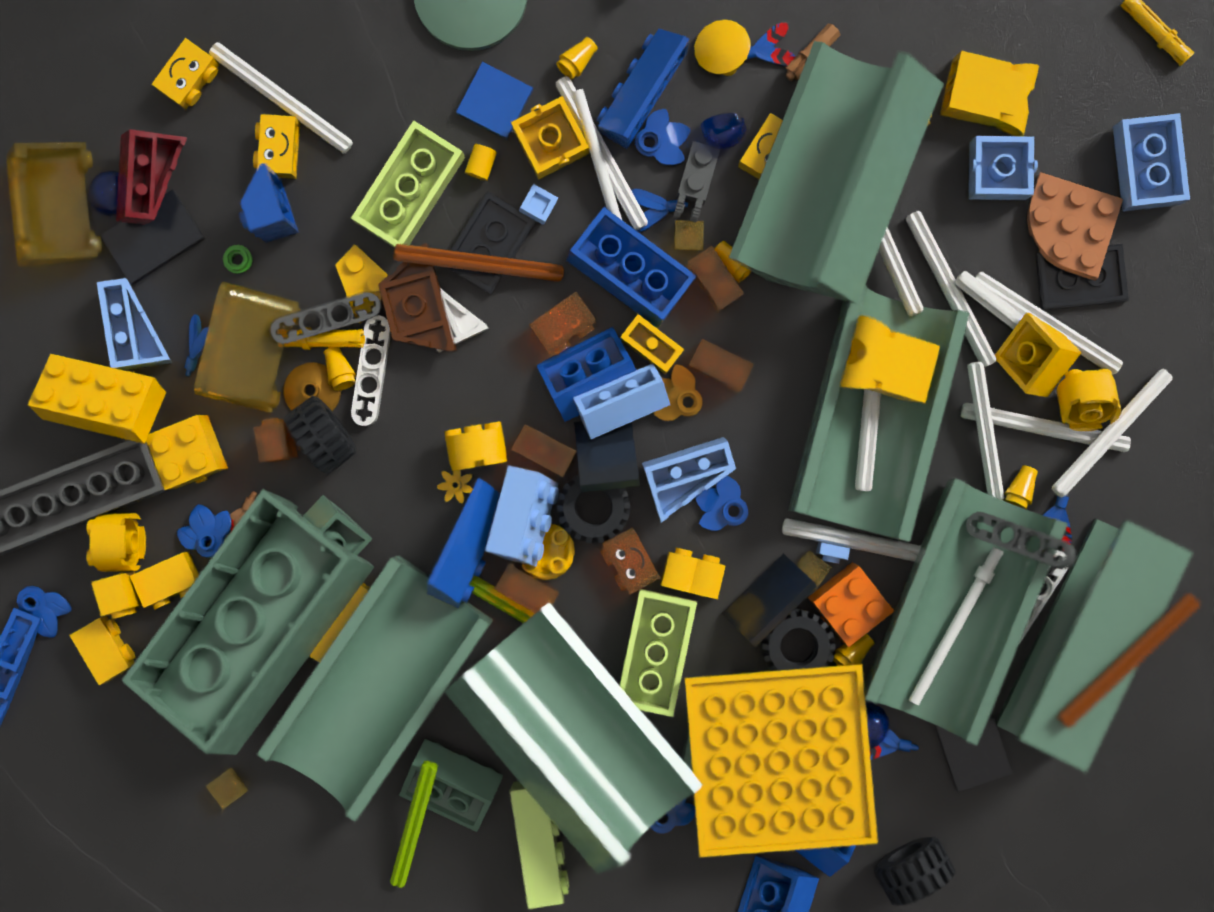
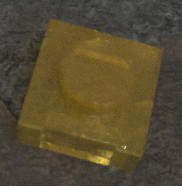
M675 220L674 250L703 251L704 221H697L696 223L693 221Z
M807 550L797 564L818 586L832 568L809 550Z
M232 768L206 786L222 809H225L248 791Z

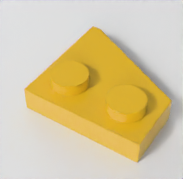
M354 244L335 265L346 295L351 296L361 292H370L376 295L381 303L382 297L378 284L388 274ZM367 297L363 298L362 305L353 306V301L349 302L354 317L358 316L355 312L356 310L364 309L369 313L371 312L370 307L374 305V301H369Z

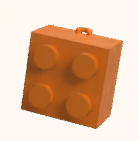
M853 562L808 597L822 615L820 618L827 621L828 626L833 629L840 640L848 647L894 612L860 566Z

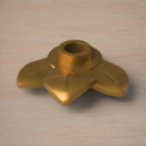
M676 364L673 368L671 379L662 378L670 405L653 412L656 417L664 421H673L681 415L693 416L700 411L703 403L700 393L695 390V377L687 368ZM685 397L693 399L694 404L692 407L686 408L682 402Z

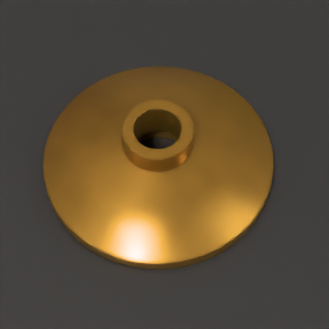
M314 362L304 363L290 372L284 384V398L291 411L311 397L306 394V388L309 385H313L316 389L315 394L312 396L321 399L331 411L337 407L341 391H335L333 386L329 385L327 367L325 365Z

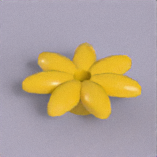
M455 470L453 476L446 471H442V476L446 482L439 484L437 489L448 490L444 498L446 502L455 495L458 502L463 503V492L471 493L473 490L472 487L466 485L471 480L472 474H466L461 477V470ZM455 482L458 484L457 488L453 487Z

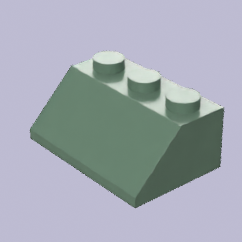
M324 495L303 515L317 529L355 555H358L372 540L355 521Z
M425 739L412 763L399 796L412 801L423 762L426 760L435 762L438 765L427 809L477 832L504 775L495 772L492 768L484 767L464 755L454 753L438 743Z

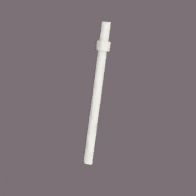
M584 90L573 91L572 94L606 208L622 220Z
M993 546L983 566L978 567L974 574L976 579L908 699L909 701L919 706L986 583L990 584L995 575L993 571L1003 555V551Z

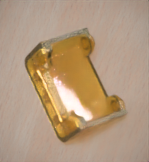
M86 142L14 143L7 153L6 164L18 266H36L96 259L98 253H101L102 246L100 236H95V232L90 230L85 174L87 173V168H92L91 151H87Z
M222 282L217 293L195 381V395L272 413L273 408L276 409L278 407L281 393L277 391L275 380L284 344L278 343L272 338L269 327L275 318L300 311L301 308H298L299 303L272 294ZM298 317L292 319L295 325H298ZM281 322L279 323V329L275 330V333L281 334L285 338L288 329H291L293 325L286 326Z

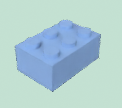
M1180 113L1124 119L1113 126L1120 194L1123 199L1122 211L1177 206L1190 200Z
M508 466L485 551L506 560L536 567L537 562L541 560L544 553V544L542 543L545 532L547 533L551 527L552 517L550 513L552 506L556 504L559 497L558 483L542 473Z

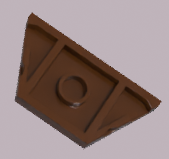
M425 243L422 244L420 247L429 248V245ZM402 262L392 275H388L378 284L393 340L449 352L457 351L435 267L433 265Z

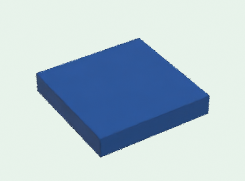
M482 62L456 113L508 140L513 130L511 122L520 117L533 92V87Z

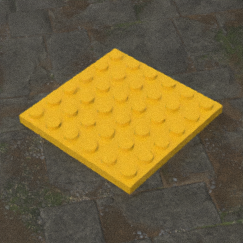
M861 664L685 678L692 771L703 785L694 793L700 857L878 843Z

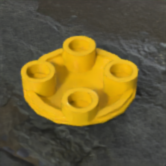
M730 20L714 21L705 26L698 34L694 45L695 57L699 65L707 72L731 76L747 59L751 40L745 28L737 22Z
M551 524L549 531L545 532L542 543L544 544V553L541 560L537 562V566L522 563V568L526 572L542 580L556 579L564 574L571 566L575 554L574 541L570 534L561 526Z

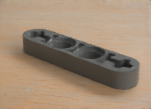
M361 292L275 318L271 322L269 327L270 334L278 343L285 344L375 317L379 313L381 308L380 300L373 293ZM365 297L369 301H374V305L370 307L371 312L367 313L366 310L359 309L355 311L358 316L353 318V310L348 302L353 301V306L363 304V298ZM342 305L347 310V316L342 321H334L331 317V311L335 306ZM311 313L316 314L319 318V325L313 330L306 329L303 325L304 317ZM298 317L297 321L302 331L301 334H297V329L287 331V337L285 338L281 334L275 333V330L279 329V323L283 322L286 326L295 325L292 319Z
M975 512L967 519L966 528L968 533L987 543L1060 569L1070 567L1076 559L1074 547L1061 539L984 512ZM983 522L993 527L992 533L984 529L979 530L976 528L977 523ZM1005 528H1012L1014 531L1013 539L1008 543H1003L1000 537L1001 532ZM1032 537H1038L1041 543L1039 549L1033 553L1027 550V542ZM1049 547L1058 551L1063 549L1066 557L1058 559L1057 556L1048 553Z

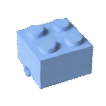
M975 136L969 142V199L1027 200L1034 195V172L1037 171L1038 167L1037 160H1034V137Z

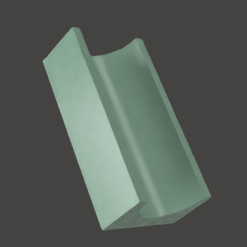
M814 41L729 258L767 281L858 304L943 83L907 53L898 52L893 67L888 68L853 59L834 50L824 42Z
M867 285L863 288L858 304L843 301L788 511L910 542L967 326L969 312L923 307L921 313L909 316L901 301L877 294L869 290ZM859 315L871 317L883 323L891 331L940 346L925 403L902 401L881 394L871 491L855 489L864 388L840 387L845 365L851 353V343Z
M950 479L946 483L921 544L920 551L912 566L865 681L864 695L865 699L871 702L884 704L919 717L956 734L972 744L978 745L1050 565L971 536L966 528L967 519L975 512H984L1058 539H1062L1068 524L995 498L958 479ZM978 522L976 528L979 530L984 529L992 533L993 527L983 522ZM1008 527L1001 532L1000 537L1003 543H1008L1013 539V529ZM1038 537L1029 539L1027 550L1031 553L1036 552L1041 544ZM994 546L1004 552L993 571L995 575L990 584L986 583L918 706L908 699L976 579L974 574L979 566H983ZM1049 547L1048 553L1056 554L1057 550Z
M264 489L122 680L206 753L237 755L374 569V566L367 560L350 552L307 521L297 511L298 506L292 501Z
M1094 519L996 720V725L1018 736V739L1087 772L1138 665L1071 728L1065 727L1057 716L1162 617L1193 553L1127 520H1124L1120 529L1099 519Z
M400 555L389 560L257 754L266 761L271 760L285 764L318 783L340 802L346 811V816L353 821H356L365 810L494 620L469 602L465 603L462 601L459 608H456L428 595L427 584L431 576Z
M550 603L530 617L444 691L597 874L622 865L630 857L627 853L646 830L685 798L696 793L703 786Z

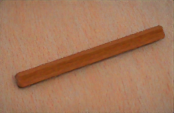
M396 244L393 252L395 261L558 282L564 276V267L558 264Z
M1186 594L1058 714L1059 721L1067 728L1074 726L1200 607L1199 601L1191 594Z

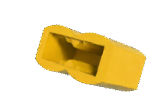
M677 547L675 553L668 551L660 583L661 586L718 599L726 566L719 564L721 558L706 554L703 555V559L691 557L693 551Z

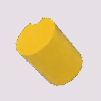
M474 144L465 174L487 181L497 151L480 144Z

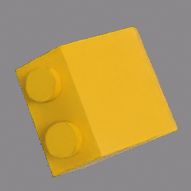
M1026 312L999 348L995 357L996 361L1026 394L1048 397L1080 356L1081 352L1063 333L1031 313Z

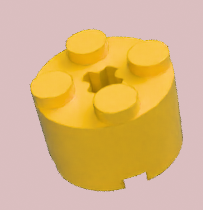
M1073 369L1066 372L1065 379L1057 386L1056 392L1062 423L1064 425L1065 423L1069 424L1072 430H1098L1102 428L1101 423L1110 420V424H1112L1121 415L1115 379L1109 369L1083 372L1079 369Z
M501 421L484 424L485 430H482V425L480 424L464 427L465 433L461 432V428L444 431L451 470L455 471L507 462Z
M137 513L101 514L95 519L88 521L87 533L90 537V549L87 551V562L89 566H95L100 572L137 571L140 569L141 565H137L139 559H144L146 533L144 526H138L137 520L141 518Z

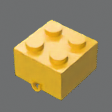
M563 96L543 106L538 104L530 109V113L511 122L512 129L538 179L589 154V146Z
M195 415L150 433L147 437V445L165 490L178 489L193 482H196V484L208 480V476L228 469L208 415Z

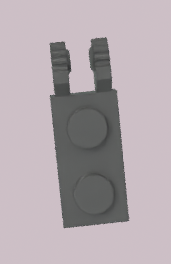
M693 141L677 194L679 198L674 216L680 218L684 210L685 199L696 202L695 207L692 209L691 221L697 223L702 204H705L720 152L719 148Z

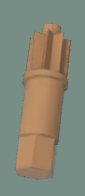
M827 24L786 67L788 73L785 76L789 81H792L794 78L799 80L814 41L824 42L830 47L840 36L839 30L833 24Z

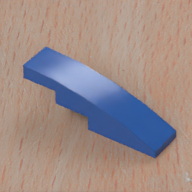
M13 608L0 636V726L24 672L42 620L16 608Z

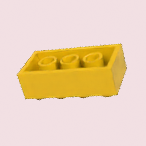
M50 354L28 406L43 420L145 444L166 391L154 377Z

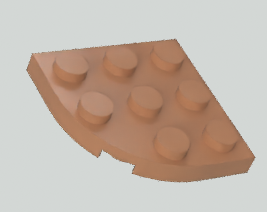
M1040 172L1027 212L1030 236L1032 235L1040 249L1041 255L1051 264L1064 271L1096 281L1102 268L1123 199Z

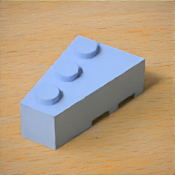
M123 278L97 282L110 367L119 370H130L172 363L128 280Z
M724 437L642 463L661 523L669 518V515L682 506L687 505L694 497L709 489L736 469L728 441Z

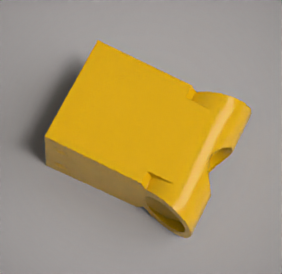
M960 51L952 59L940 115L987 126H995L1002 132L1012 136H1024L1029 114L1027 97L1034 90L1039 65H1013L1010 62Z
M859 315L851 343V353L845 365L840 387L865 388L902 401L925 403L940 346L891 331L883 323L871 317Z

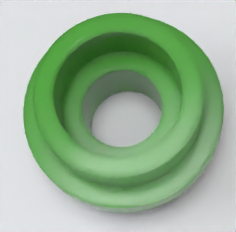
M233 245L225 251L223 263L230 272L242 274L251 267L252 255L246 247ZM242 255L243 262L235 265V256Z

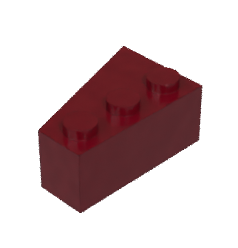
M132 129L121 135L117 222L146 225L155 220L167 190V184L172 172L175 170L177 159L187 137Z

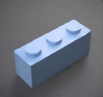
M653 363L573 398L582 423L591 439L670 405L664 382Z

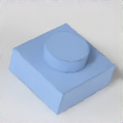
M533 184L519 212L544 225L558 197Z
M818 542L816 553L823 555V561L839 564L840 558L848 560L850 548Z

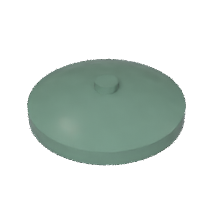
M414 0V4L422 24L434 38L455 49L476 51L495 46L508 38L521 22L526 10L527 0Z

